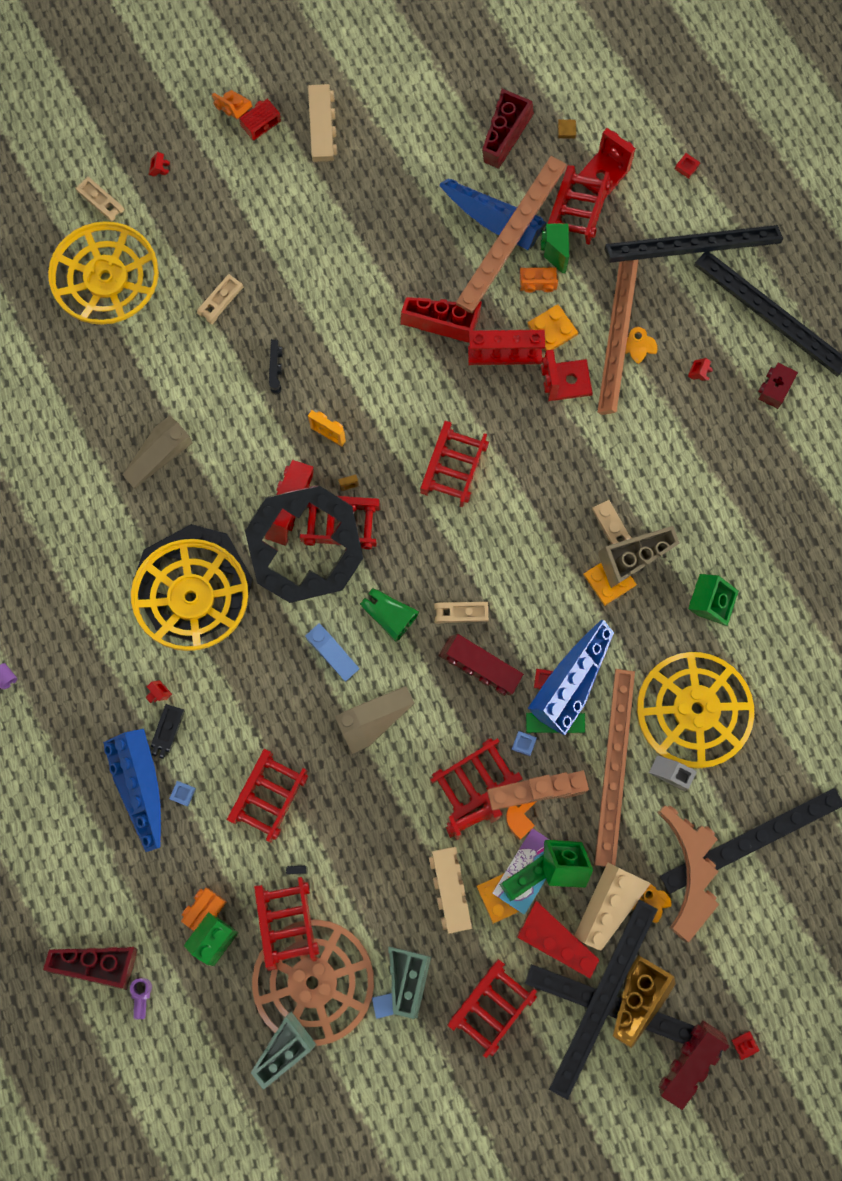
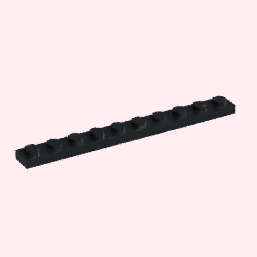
M778 225L610 243L605 245L604 250L609 263L781 244L783 236Z
M704 252L695 262V267L838 377L842 373V354L716 256L710 252Z
M832 788L708 851L703 859H710L716 865L715 869L719 870L841 808L842 799L837 790ZM685 863L659 876L668 894L687 885Z
M638 900L549 1086L550 1091L566 1100L569 1099L658 911L657 908L642 900Z
M532 964L524 983L584 1007H588L596 988ZM616 997L608 1016L617 1019L622 998ZM657 1012L645 1030L684 1044L686 1041L689 1043L695 1026ZM723 1050L720 1051L719 1058H721Z

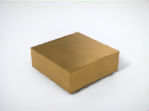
M558 119V139H576V119Z
M356 474L338 479L341 491L359 486Z

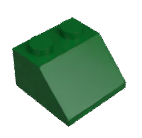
M546 224L545 231H542L540 251H544V258L561 273H566L569 261L568 224Z
M699 574L688 609L699 617L728 626L739 590L719 575Z
M560 840L544 841L543 872L548 885L586 888L593 868L583 843Z
M208 912L183 946L192 956L206 965L215 966L239 932Z

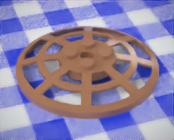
M311 920L312 926L327 927L334 930L329 941L314 938V943L317 942L318 945L325 947L321 957H317V961L313 962L308 955L300 956L301 961L296 963L293 968L283 963V960H280L279 963H276L277 969L271 971V993L259 997L258 976L262 961L265 962L262 949L254 966L252 991L260 1016L274 1033L279 1028L269 1019L262 1004L273 1001L279 1012L286 1017L289 1012L284 1008L279 999L291 995L297 1003L293 1014L301 1025L305 1027L322 1026L326 1038L314 1040L317 1044L316 1046H321L343 1038L361 1022L372 1000L374 972L366 949L350 931L330 921ZM305 921L293 923L280 931L305 926ZM341 934L346 936L356 946L362 955V961L351 964L345 952L336 946ZM303 935L294 936L296 942L284 951L306 947L308 941L303 939ZM332 951L343 960L345 967L334 970L330 963L327 962ZM366 968L368 988L365 1001L361 1003L353 999L355 991L354 972ZM278 970L289 975L288 987L276 990ZM349 975L347 995L336 990L337 978ZM311 976L318 979V986L314 989L309 988L307 985V979ZM331 998L343 1003L334 1014L327 1017L324 1005ZM348 1006L360 1011L349 1026L341 1032L333 1034L330 1023L339 1018ZM305 1007L316 1008L320 1020H302L300 1016Z

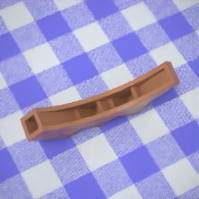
M582 770L570 774L566 772L553 776H540L488 789L487 792L491 809L494 811L553 798L566 799L582 795L589 788L585 772Z
M664 805L657 813L667 822L679 841L684 854L687 876L684 901L669 929L684 942H690L719 905L715 901L717 897L708 890L704 891L719 871L715 869L716 865L710 859H703L718 839L714 836L715 832L709 827L699 826L694 830V825L687 819L682 820L678 816L679 813L670 805L668 807Z

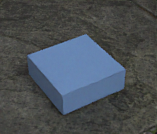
M518 731L512 750L530 757L537 738Z
M177 781L169 799L188 807L196 788Z
M392 993L372 997L376 1019L394 1015Z

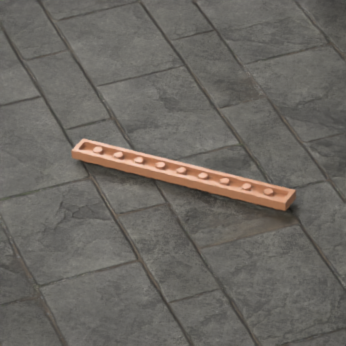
M550 156L456 301L457 306L471 314L473 313L566 169V163Z
M638 260L619 262L597 411L601 415L617 413Z
M615 669L595 866L606 867L607 863L616 865L635 671Z

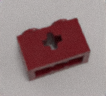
M778 362L775 368L771 367L766 375L769 379L767 383H762L758 391L761 393L758 400L779 409L798 372Z

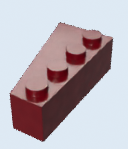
M459 634L449 636L438 655L448 663L462 669L466 674L477 677L484 685L495 687V691L503 696L513 694L524 675Z

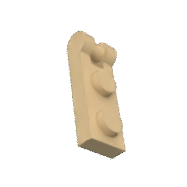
M89 177L75 188L83 198L100 211L110 222L116 219L115 216L117 214H121L124 211L121 204ZM110 206L114 207L111 211L108 210Z
M228 274L198 308L197 314L201 317L204 316L210 324H213L222 311L243 289V284ZM210 307L214 309L212 312L208 311Z
M610 500L592 508L611 545L619 543L617 538L621 536L623 541L632 539Z
M443 602L434 604V610H436L434 623L436 624L489 621L488 602ZM444 610H450V616H444Z

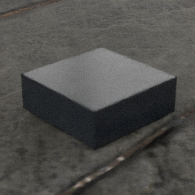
M306 865L287 866L286 874H308V867Z

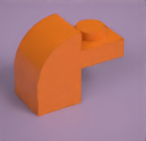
M537 801L521 804L519 808L511 806L507 809V826L519 841L535 826L524 813Z

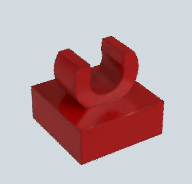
M156 152L151 158L150 176L156 177L159 173L161 175L168 174L169 170L164 169L163 166H169L170 162L163 160L164 154Z
M707 358L694 360L688 377L693 380H709L710 378L706 376V373L713 371L710 367L711 361Z
M160 680L152 681L147 686L150 693L145 698L150 703L157 700L163 701L167 700L172 693Z
M750 1031L731 1040L740 1060L760 1051Z

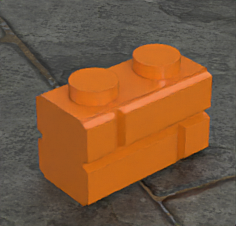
M209 888L200 889L194 897L196 901L192 907L187 906L183 911L182 916L184 918L181 922L195 931L208 912L217 917L227 901Z

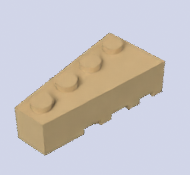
M330 84L308 85L313 162L334 161V155H337V144H333V137H336V126H333L332 120H335V108H332L334 90L330 91Z
M456 847L432 851L433 857L429 858L431 870L435 869L437 877L433 878L435 890L439 889L441 897L437 898L439 910L443 909L445 917L441 918L443 930H447L449 934L472 929Z
M607 863L574 936L584 944L601 951L651 883Z

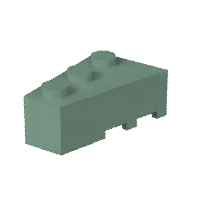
M388 946L392 979L393 1014L417 1019L431 956Z
M292 1011L284 1018L279 1029L251 1071V1074L263 1090L317 1045Z

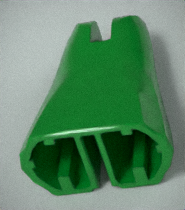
M372 588L368 595L377 603L374 605L371 601L364 598L360 605L397 642L407 631L406 626L410 627L416 620L419 611Z

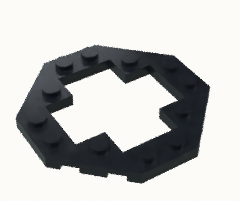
M320 485L265 497L245 528L257 584L289 603L342 591L363 560L352 505ZM310 502L340 521L331 535V539L346 548L326 579L309 570L301 584L298 585L268 567L278 550L262 540L282 509L300 518Z
M190 524L143 550L137 570L151 553L168 543L184 539H198L215 543L226 549L241 565L248 584L249 596L253 579L227 533ZM180 549L163 555L171 559L181 560ZM163 556L152 564L157 569H159ZM224 559L219 569L224 573L234 575L231 586L241 584L234 567ZM148 571L144 574L139 586V600L150 599L151 587L156 577ZM157 592L156 599L167 598V595ZM243 592L231 594V604L226 615L231 620H236L242 605ZM166 606L157 607L160 615L167 622L171 615L164 614ZM144 607L155 630L158 631L162 625L155 618L151 607ZM214 608V609L217 610L218 612H220V613L222 612L221 609ZM206 614L200 618L199 629L208 626L215 619ZM180 618L174 627L182 630H191V623L189 620ZM220 623L212 630L204 634H200V639L208 635L209 633H213L214 631L224 627L225 625ZM171 631L165 634L193 642L192 636L179 635Z

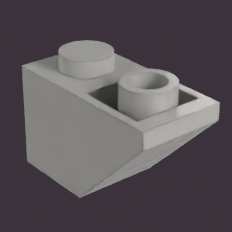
M657 755L649 774L682 791H686L689 789L697 771L677 761Z

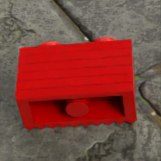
M267 98L264 101L257 102L254 108L239 117L241 127L254 141L280 123L281 117L279 111Z

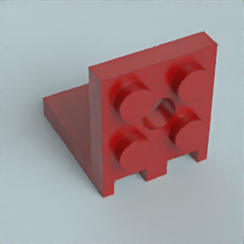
M606 128L602 133L598 153L578 176L603 181V179H598L596 175L609 172L612 187L610 191H607V197L630 171L636 148L629 141L622 139L617 132ZM583 185L598 196L599 187Z
M554 349L546 350L545 357H542L541 374L545 376L544 392L548 393V401L592 396L593 392L587 359L556 363ZM568 376H574L576 378V382L570 384L566 381V378Z

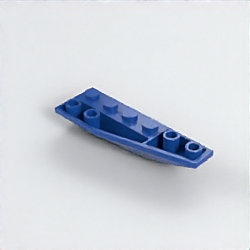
M446 179L440 183V187L463 211L497 235H500L517 209L513 205L458 184L453 179ZM535 215L517 245L526 250L531 249L547 222L543 221L542 217Z
M600 620L569 651L548 677L528 707L539 721L562 735L567 733L586 704L614 632L604 620Z
M144 728L124 732L103 742L104 751L108 758L109 769L143 848L145 852L160 848L161 805L155 766Z

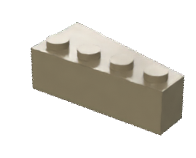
M670 526L604 547L598 552L610 587H614L680 544L674 526Z

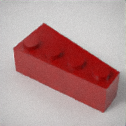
M406 297L401 311L400 324L469 343V331H475L482 301L479 302L471 314L457 306L456 302H448L447 299L431 301L430 298Z
M292 460L290 466H286L283 476L285 477L283 481H279L277 485L276 495L309 488L313 478L314 467ZM282 509L266 533L265 539L287 546L288 530L292 532L296 517Z
M534 901L516 937L587 978H591L599 959L541 904Z

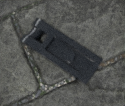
M271 340L269 386L271 392L277 395L282 390L278 378L279 375H282V364H279V358H283V346L279 345L278 340Z

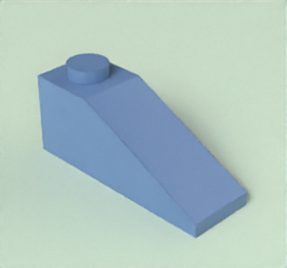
M320 623L305 635L306 640L345 682L360 669Z

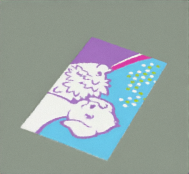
M533 828L493 891L494 895L524 915L546 878L511 902L499 884L544 854V841L549 839Z

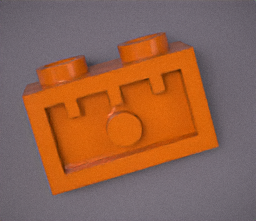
M233 90L226 92L223 97L216 93L212 94L214 106L219 111L222 110L228 116L231 115L236 119L253 107L250 100Z
M556 267L520 268V291L532 293L536 290H543V292L549 293L557 290Z

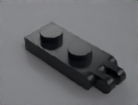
M165 704L151 743V747L154 748L152 756L156 757L159 750H161L159 758L164 759L166 752H171L185 713L184 709Z

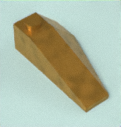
M637 956L626 977L622 1002L613 1033L615 1039L630 1048L634 1046L674 988L676 982L673 975L643 957Z

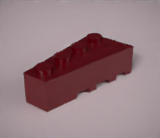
M503 88L501 89L500 98L496 104V111L492 117L491 126L482 148L484 163L497 169L501 167L534 115L533 101Z
M135 947L49 949L43 971L127 990L138 949Z
M703 1020L700 1025L697 1024L691 1033L693 1036L689 1043L686 1041L680 1051L682 1054L678 1060L675 1059L669 1068L670 1073L667 1078L665 1076L662 1078L658 1086L660 1088V1096L681 1110L685 1108L696 1093L698 1081L702 1083L707 1078L709 1066H715L720 1060V1051L726 1052L729 1048L725 1034Z

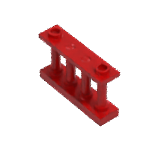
M568 165L548 224H567L561 221L562 216L566 214L588 218L590 220L587 227L568 224L569 232L584 234L586 244L590 245L591 239L595 238L596 224L607 191H610L612 187L609 172L605 173L602 181L580 177L575 172V166ZM577 183L599 187L600 190L598 196L573 192L572 187ZM575 199L595 203L591 212L567 207L568 200Z
M545 330L469 331L468 365L542 364V349H545Z
M444 421L420 487V494L428 496L429 490H436L460 498V507H463L465 502L468 503L472 493L469 492L479 460L482 452H486L489 445L487 434L484 433L480 441L454 432L452 422ZM453 439L478 447L476 457L448 449L445 446L447 440L451 441ZM448 456L472 464L470 474L442 466L439 463L441 457ZM435 473H442L466 481L464 491L436 483L433 480Z
M338 496L352 505L353 512H356V509L366 512L364 537L359 538L361 548L370 550L372 547H377L376 539H371L373 513L379 511L380 500L378 498ZM309 502L307 508H309L307 534H300L301 542L308 546H314L315 543L341 545L331 539V535L334 532L335 518L327 514L326 536L314 535L316 510L319 508Z
M492 738L482 743L483 747L445 771L440 769L432 774L433 778L430 779V782L434 784L438 781L454 807L452 809L454 812L451 815L455 821L483 805L485 800L489 798L488 792L482 795L476 792L462 769L463 765L472 761L487 785V790L518 783L523 780L519 772L516 774L510 772L495 748L500 742L498 738L494 741ZM486 751H489L504 775V781L500 784L493 782L478 757ZM455 771L470 796L471 802L466 805L460 804L445 779V776Z
M263 749L227 821L235 825L237 822L243 821L268 834L265 840L271 843L272 840L278 838L281 831L279 826L300 785L304 786L309 776L306 775L308 771L302 768L299 774L274 761V758H272L273 753ZM265 768H272L295 780L291 791L265 779L264 775H262ZM256 785H261L287 798L282 809L256 797L255 793H253ZM247 803H252L276 815L277 818L273 826L270 827L245 814L244 808Z
M487 798L483 808L457 821L454 820L452 815L449 816L446 823L447 827L445 828L450 838L454 837L455 840H458L461 836L460 831L483 820H490L491 823H494L503 814L500 809L492 811L490 800Z
M298 877L299 886L271 892L265 890L263 885L254 886L265 968L269 971L276 970V963L284 959L310 954V959L313 962L317 961L316 955H319V946L317 942L314 943L307 899L310 889L308 882H305L302 877ZM297 894L301 896L302 906L273 912L268 910V902L270 900ZM299 914L304 915L305 926L277 932L271 930L270 923L275 919ZM307 934L308 946L281 952L274 951L273 943L276 940Z
M499 959L495 961L447 1024L453 1031L456 1028L464 1030L486 1049L482 1054L485 1058L489 1055L492 1057L499 1048L498 1042L527 1005L531 1006L537 998L535 995L537 990L534 988L530 992L525 990L504 972L503 966L505 964ZM494 978L502 980L524 999L517 1009L492 989L490 983ZM482 994L484 996L487 995L511 1015L504 1026L479 1006L480 1003L477 1000ZM469 1011L475 1012L499 1032L492 1042L466 1022L467 1019L464 1017Z

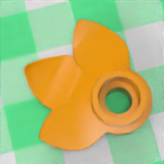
M635 327L630 331L629 337H627L625 354L630 353L632 359L637 364H640L645 358L646 353L657 354L656 341L654 338L647 336L644 328ZM640 333L642 337L640 339H636L635 334Z
M652 884L649 885L639 899L658 909L652 921L654 923L661 919L662 908L672 906L668 894L665 891L657 890ZM647 891H651L649 897H645Z

